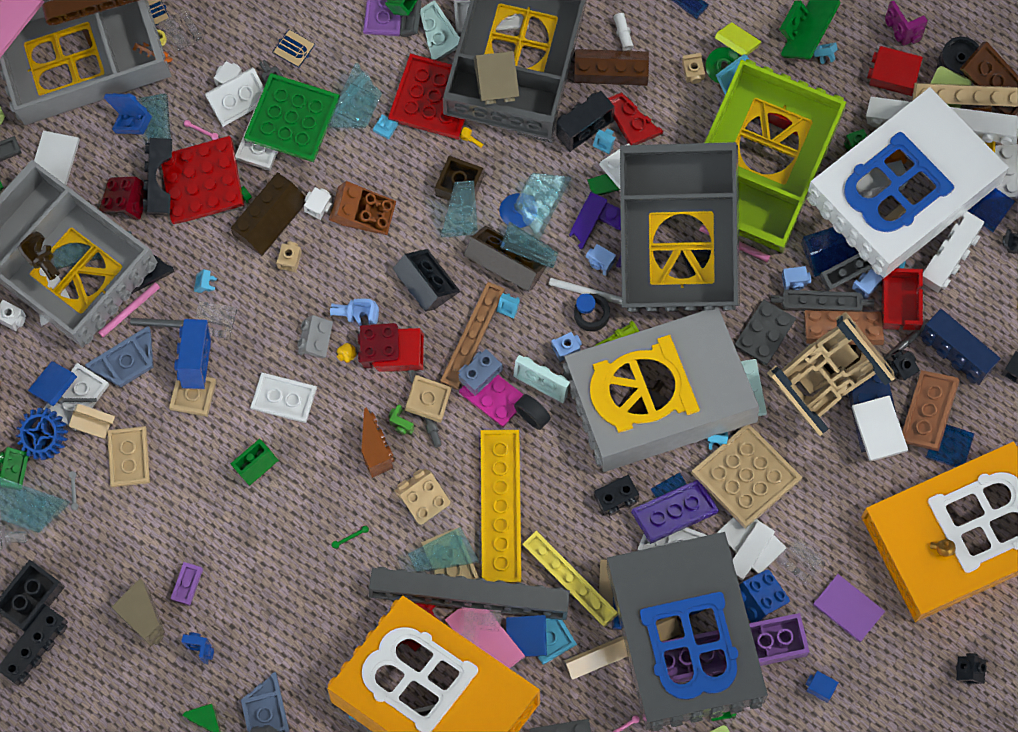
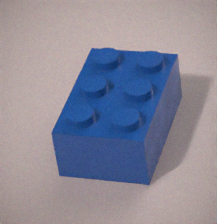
M184 319L183 326H180L179 330L181 343L177 344V354H179V357L175 359L174 369L177 371V381H180L181 388L205 389L211 347L208 321Z

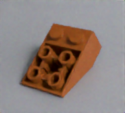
M345 181L337 188L329 220L342 226L388 235L396 201Z
M366 407L364 408L361 451L364 462L373 478L393 469L392 462H395L390 447H385L387 444L382 430H377L379 427L374 413H369Z

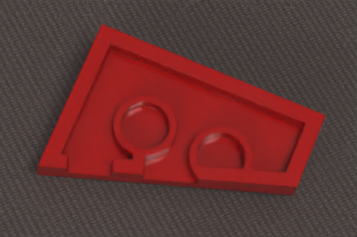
M622 92L608 98L615 106L614 120L630 145H638L663 134L664 131L660 127L657 128L647 115L644 116L637 109L638 107Z

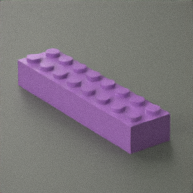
M800 613L749 623L760 666L808 656L810 651ZM716 630L696 634L694 639L697 645L719 641L720 635L719 631ZM677 638V639H672V640H667V641H662V642L664 643V642L674 641V640H678V639H682V638ZM681 647L664 652L670 679L674 683L690 681L693 678L694 669L688 648ZM723 650L710 651L699 655L701 667L707 675L715 676L725 672L727 662Z

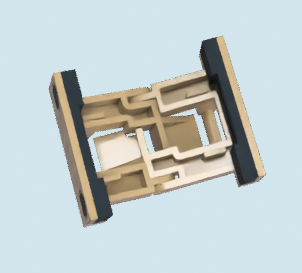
M847 312L836 318L837 327L819 338L817 343L810 344L782 370L775 365L767 372L778 388L819 436L829 429L820 417L842 399L841 396L846 395L875 374L885 386L895 379L892 368ZM853 340L862 351L860 361L845 369L858 358V355L848 344ZM826 363L834 371L833 374H830L828 370L824 367ZM800 381L810 394L820 388L822 389L813 397L804 396L795 384Z

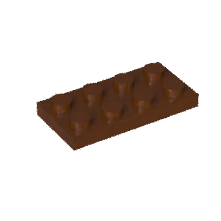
M987 41L982 42L960 68L974 85L1018 87V75ZM995 106L1001 114L1016 115L1018 112V107Z

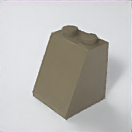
M514 51L476 55L474 57L480 102L485 101V105L495 104L498 99H504V102L515 101V97H519Z
M139 579L112 606V609L150 646L153 644L157 645L163 640L165 630L149 588Z

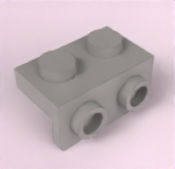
M314 315L305 318L301 324L302 334L297 343V348H299L298 354L303 355L306 353L318 358H326L333 322Z

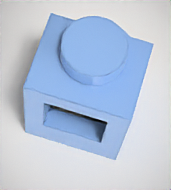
M596 244L594 249L590 248L585 257L589 259L588 262H590L591 267L596 270L602 269L605 276L616 261L614 253Z
M806 266L783 269L782 281L784 290H789V288L801 290L804 286L811 283L810 272H807Z
M870 269L868 273H862L858 280L854 282L852 289L861 293L863 298L868 299L881 284L883 277L876 274L873 269Z
M572 332L556 340H551V347L560 362L565 360L564 356L580 351V346L582 345L579 336H574ZM570 342L571 345L565 346L564 343Z

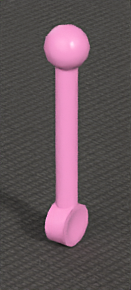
M189 120L184 121L185 127H191L208 135L212 140L218 139L217 133L212 134L191 124Z
M636 715L633 716L632 720L613 732H620L631 724L638 723L640 718Z

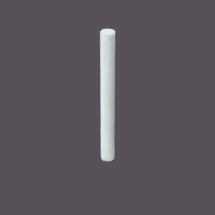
M550 278L549 285L580 294H598L604 297L606 301L622 305V297Z

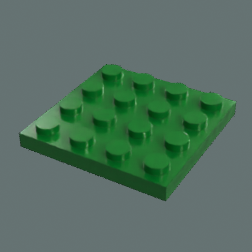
M270 73L245 133L244 140L314 163L339 102L340 95Z

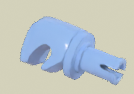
M371 299L350 300L348 305L331 304V316H346L348 322L353 323L356 320L360 326L362 325L361 317L363 316L368 318L369 325H374L378 322L379 307Z

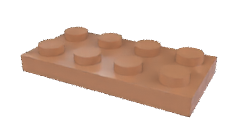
M805 310L806 344L817 343L819 338L837 327L836 318L844 312H847L872 345L884 344L881 312ZM853 340L848 343L850 345H856Z
M921 370L902 431L906 444L939 451L960 382L959 378Z

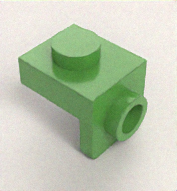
M398 404L396 409L392 408L388 416L390 425L395 427V431L402 435L406 433L411 435L414 430V424L399 417L403 409Z

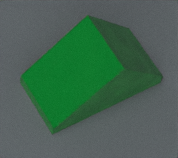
M213 704L186 711L182 715L185 719L210 732H221Z

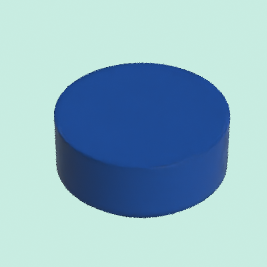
M581 294L576 300L578 311L583 314L591 313L595 308L594 297L590 294Z

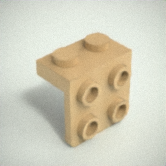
M426 468L416 471L412 478L408 481L400 482L397 485L398 488L394 490L420 525L450 505V500L432 472Z

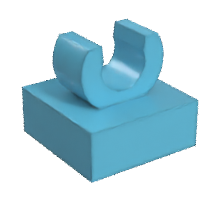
M837 43L819 45L814 52V56L820 57L821 64L826 62L825 56L830 58V62H834V52L838 50Z
M382 114L374 126L373 132L390 139L398 126V122L389 120L388 117Z
M607 128L604 132L599 129L596 133L593 147L610 154L616 138L612 136L614 131Z
M203 269L196 274L194 292L202 293L205 290L208 292L215 290V287L209 285V281L215 282L217 280L216 277L210 276L211 271Z
M503 293L498 303L497 312L514 318L520 303L519 297L513 298L509 293Z
M728 432L709 437V449L712 450L714 443H718L720 446L727 444Z

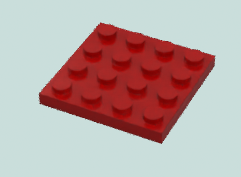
M410 53L388 119L396 121L398 124L459 140L465 119L443 114V96L452 64Z
M231 136L173 151L171 160L161 164L166 193L171 195L170 218L172 224H179L244 206Z

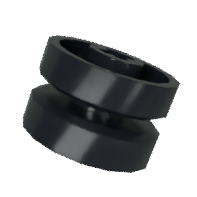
M959 36L952 38L945 44L938 57L937 68L942 66L968 78L960 68L976 51L979 45L968 37Z

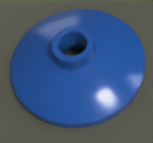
M521 193L507 196L500 205L501 219L505 224L513 228H523L530 225L537 214V207L533 199ZM520 206L522 209L517 211L515 207Z

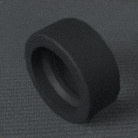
M590 293L594 297L595 303L599 304L603 309L602 318L594 323L585 321L581 316V312L578 311L576 304L574 318L581 329L595 332L607 325L610 307L604 297Z
M524 394L514 405L518 414L537 430H541L551 419L547 410L528 394Z

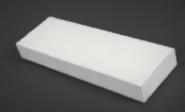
M760 521L757 522L733 558L736 575L742 581L775 533L774 530Z

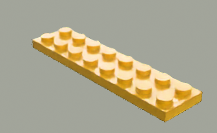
M481 430L482 578L487 581L495 582L501 580L511 584L521 583L519 430Z

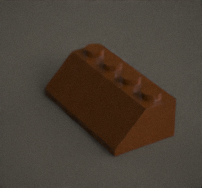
M576 49L574 83L648 86V51Z

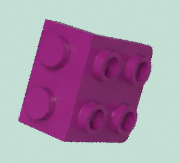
M893 0L889 2L885 16L887 26L892 27L897 42H901L903 46L911 42L913 44L918 43L922 39L928 22L924 15L907 22Z

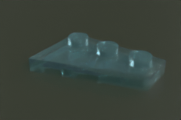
M461 527L408 554L417 572L479 563Z

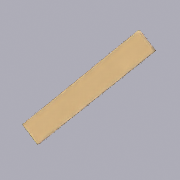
M676 616L664 618L656 622L661 642L682 634ZM621 636L564 661L573 680L623 659L628 655L624 638Z

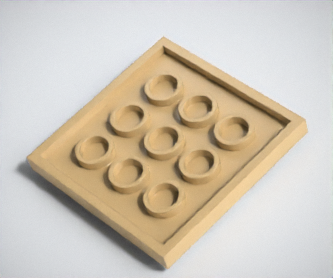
M750 424L742 427L728 439L727 444L721 445L691 472L745 529L802 480V476Z

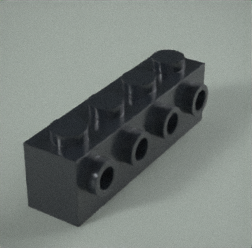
M45 605L0 663V673L17 686L21 683L24 684L30 676L29 672L33 667L36 668L41 663V656L44 652L52 649L58 634L62 635L65 632L68 621Z

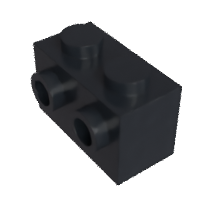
M629 474L595 490L593 493L604 516L607 514L612 516L620 511L619 508L625 505L627 508L631 507L639 499V493Z

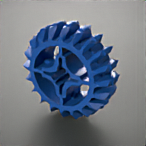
M37 408V411L32 409L30 414H24L26 420L20 419L19 422L22 426L16 428L20 430V434H16V437L21 438L17 443L18 445H23L21 451H27L26 455L28 457L33 456L37 460L39 458L46 460L47 457L53 458L54 453L59 454V448L65 447L62 441L68 440L64 437L68 430H63L67 425L65 422H61L63 417L57 416V412H51L49 408H45V410ZM41 419V421L38 422V425L35 428H32L33 424L37 420ZM51 424L54 428V433L50 429ZM36 432H44V434H47L48 436H40V434ZM30 435H32L34 439L33 443L31 441ZM53 439L51 444L47 448L43 449V447L46 446L47 441Z

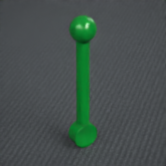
M363 526L361 530L340 541H333L332 547L338 549L341 544L362 533H367L369 527Z

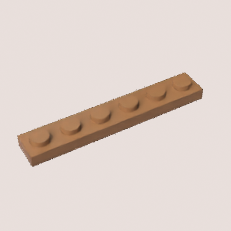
M487 282L440 380L442 384L459 390L461 385L458 375L460 374L459 371L464 365H469L472 362L495 314L500 297L505 292V288Z

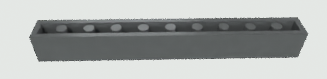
M372 567L369 584L370 598L399 600L403 595L414 603L525 616L545 615L546 618L559 620L567 619L570 590H565L561 587L528 586L524 583L511 584L501 580L493 582L483 578L467 579L464 576L450 577L441 573L433 575L423 571L390 570L386 567Z

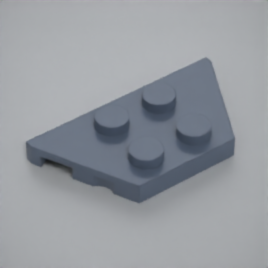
M149 326L91 360L85 366L88 370L120 388L154 368Z
M274 672L262 684L260 683L255 687L254 691L241 699L248 732L255 726L263 727L264 725H270L279 732H290L277 673Z

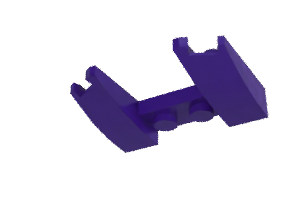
M590 192L569 234L570 237L575 235L581 242L578 244V247L581 250L584 248L598 220L621 231V209L607 203V199L593 192ZM621 256L616 267H621Z

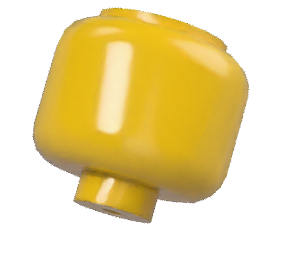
M349 343L341 345L336 351L338 354L337 358L341 362L344 360L346 363L352 361L357 355L355 347Z

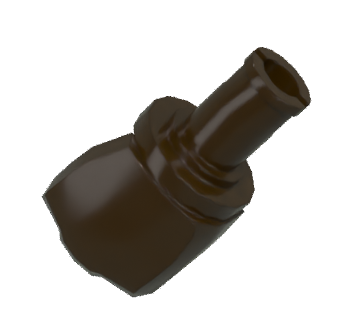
M35 231L20 243L18 250L35 269L42 268L48 279L53 280L56 278L55 275L59 276L60 273L51 262L53 258L51 246L44 245L42 247L45 238L40 232Z

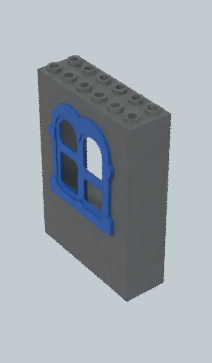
M725 532L607 557L606 568L646 730L651 729V732L662 730L663 726L666 725L677 727L683 725L684 721L690 720L691 723L702 721V717L706 716L717 718L723 716L722 713L730 711L731 714L742 712V708L750 707V709H757L762 707V704L765 703L768 697ZM710 608L715 615L720 640L697 645L689 614ZM679 616L685 634L684 638L661 642L656 621ZM681 647L688 648L694 669L693 678L688 683L677 684L670 679L664 658L665 651ZM721 649L725 654L727 668L722 675L711 677L703 671L699 655Z

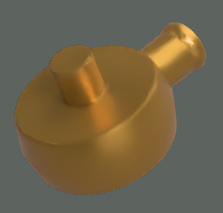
M947 539L941 540L938 543L931 542L930 544L931 549H937L938 554L945 557L953 555L956 550L955 543Z

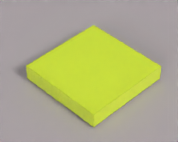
M732 22L718 31L715 39L741 56L743 54L749 55L761 44L760 40Z

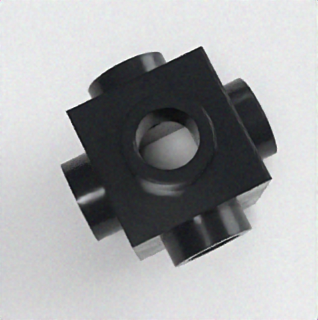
M898 349L891 353V357L886 359L898 380L905 381L920 371L916 364V357L912 352Z
M966 653V656L958 657L956 681L970 685L985 684L986 660L979 658L978 654Z

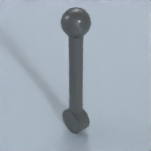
M61 397L58 403L97 402V398Z

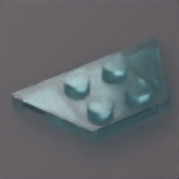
M358 63L354 64L328 128H366L382 93L372 84V80L368 75L364 74Z
M539 173L530 174L514 206L518 213L522 215L525 224L530 226L534 233V238L540 239L571 180L570 177Z
M0 478V512L2 521L40 533L70 503V501Z

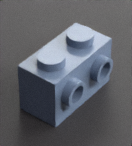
M485 349L483 352H478L469 365L466 364L460 369V374H458L459 381L476 396L503 371V366L501 362Z

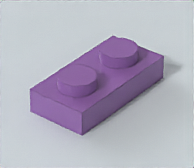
M183 562L170 598L171 601L187 606L191 605L203 572L202 567Z

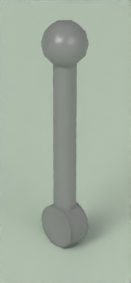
M74 471L69 472L73 501L71 509L77 510L79 508L76 502L75 487L77 474Z

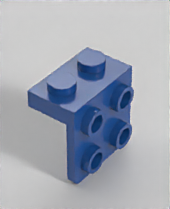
M130 93L105 94L104 99L119 114L112 130L116 134L143 135L152 116L136 100L137 98Z
M765 570L739 585L747 617L751 623L763 620L768 614L790 602L789 597L769 570Z

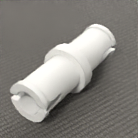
M615 14L613 19L617 28L616 34L621 41L622 50H631L634 45L630 36L631 30L626 23L625 14Z

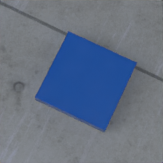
M51 361L28 391L49 405L54 406L77 376L68 369Z
M545 615L506 617V633L525 657L547 656Z

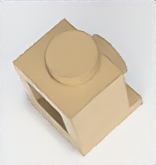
M701 53L683 56L682 66L686 83L697 84L704 80L705 71Z
M291 241L287 242V244L282 243L276 262L278 269L297 272L302 253L301 247H298L297 243Z

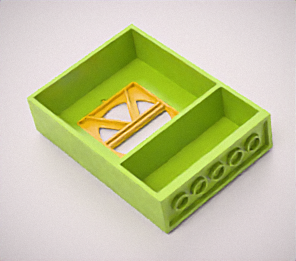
M740 60L705 143H737L739 235L783 253L807 199L806 196L810 182L817 176L844 114L846 101L841 96L826 94V91L816 87V89L808 87L809 84L799 80L796 82L791 80L789 75L783 73L781 75L776 74L769 67L763 66L761 68L756 66V63L752 60ZM768 113L780 114L792 122V125L772 140L770 139ZM758 116L761 120L762 136L745 129ZM795 131L798 133V150L783 145L780 142ZM741 136L791 156L794 159L785 169L774 174H761L751 170L741 157Z

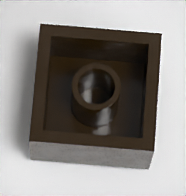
M448 156L435 186L436 197L470 209L484 178V168Z

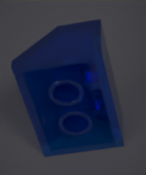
M833 227L803 236L801 242L814 277L859 253Z

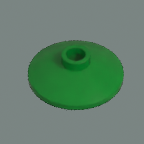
M720 47L713 50L706 60L708 76L714 82L719 83L716 74L724 69L722 68V63L727 62L730 65L740 55L728 47Z

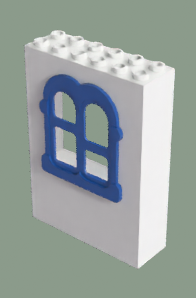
M929 87L810 182L806 197L812 206H816L820 210L822 217L833 224L835 231L839 234L841 233L846 238L847 243L857 249L860 257L872 265L873 271L885 278L1000 185L1009 167ZM898 149L914 163V166L902 176H897L884 162L887 157ZM879 168L890 179L891 185L873 198L862 197L857 191V182L872 169ZM918 172H922L936 188L917 204L913 205L902 195L899 188ZM888 196H893L906 210L901 217L894 221L884 220L878 213L879 204Z

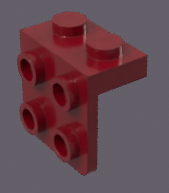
M136 176L109 178L99 210L103 213L123 212L132 219L140 220L143 212V198H146L147 191H143V181Z
M396 323L360 326V333H358V344L360 345L358 361L364 368H372V362L396 361L399 359V334Z

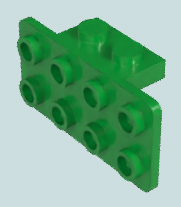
M795 0L779 29L787 39V43L781 52L782 57L803 60L811 59L841 4L840 0H809L806 7L801 0Z

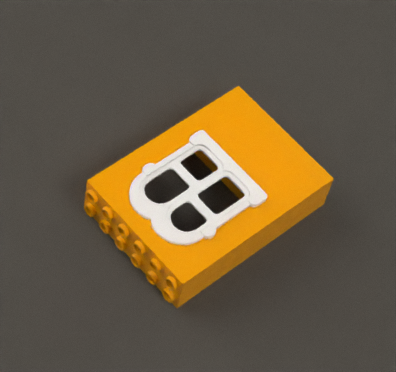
M1013 441L875 503L864 510L861 518L915 622L1018 576V536L1000 543L990 526V521L1011 512L1018 513V446ZM1001 483L1009 488L1011 500L1007 505L994 510L984 495L983 489L992 484ZM974 494L984 510V515L961 526H955L946 510V505ZM981 527L991 544V548L972 556L966 548L961 535L974 528ZM944 539L951 540L956 546L955 553L947 557L938 554L937 549L930 548L931 542L938 543Z
M403 595L399 600L396 599L393 602L389 613L380 618L376 629L371 630L367 634L363 645H359L355 649L350 661H346L342 665L338 676H334L328 683L327 689L331 702L372 732H519L540 705L539 688ZM412 639L433 653V657L422 671H415L397 657L396 647L401 641ZM440 661L447 662L459 671L458 677L447 690H442L428 680L429 674ZM384 665H392L405 674L404 678L392 692L384 690L375 680L377 670ZM412 681H416L439 698V701L425 717L399 700V696Z

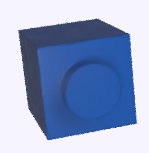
M817 671L815 675L810 674L805 684L808 686L806 691L828 703L839 682Z

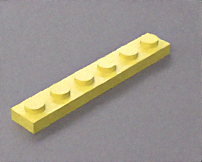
M537 531L523 543V546L566 590H570V594L604 628L618 615L617 611Z

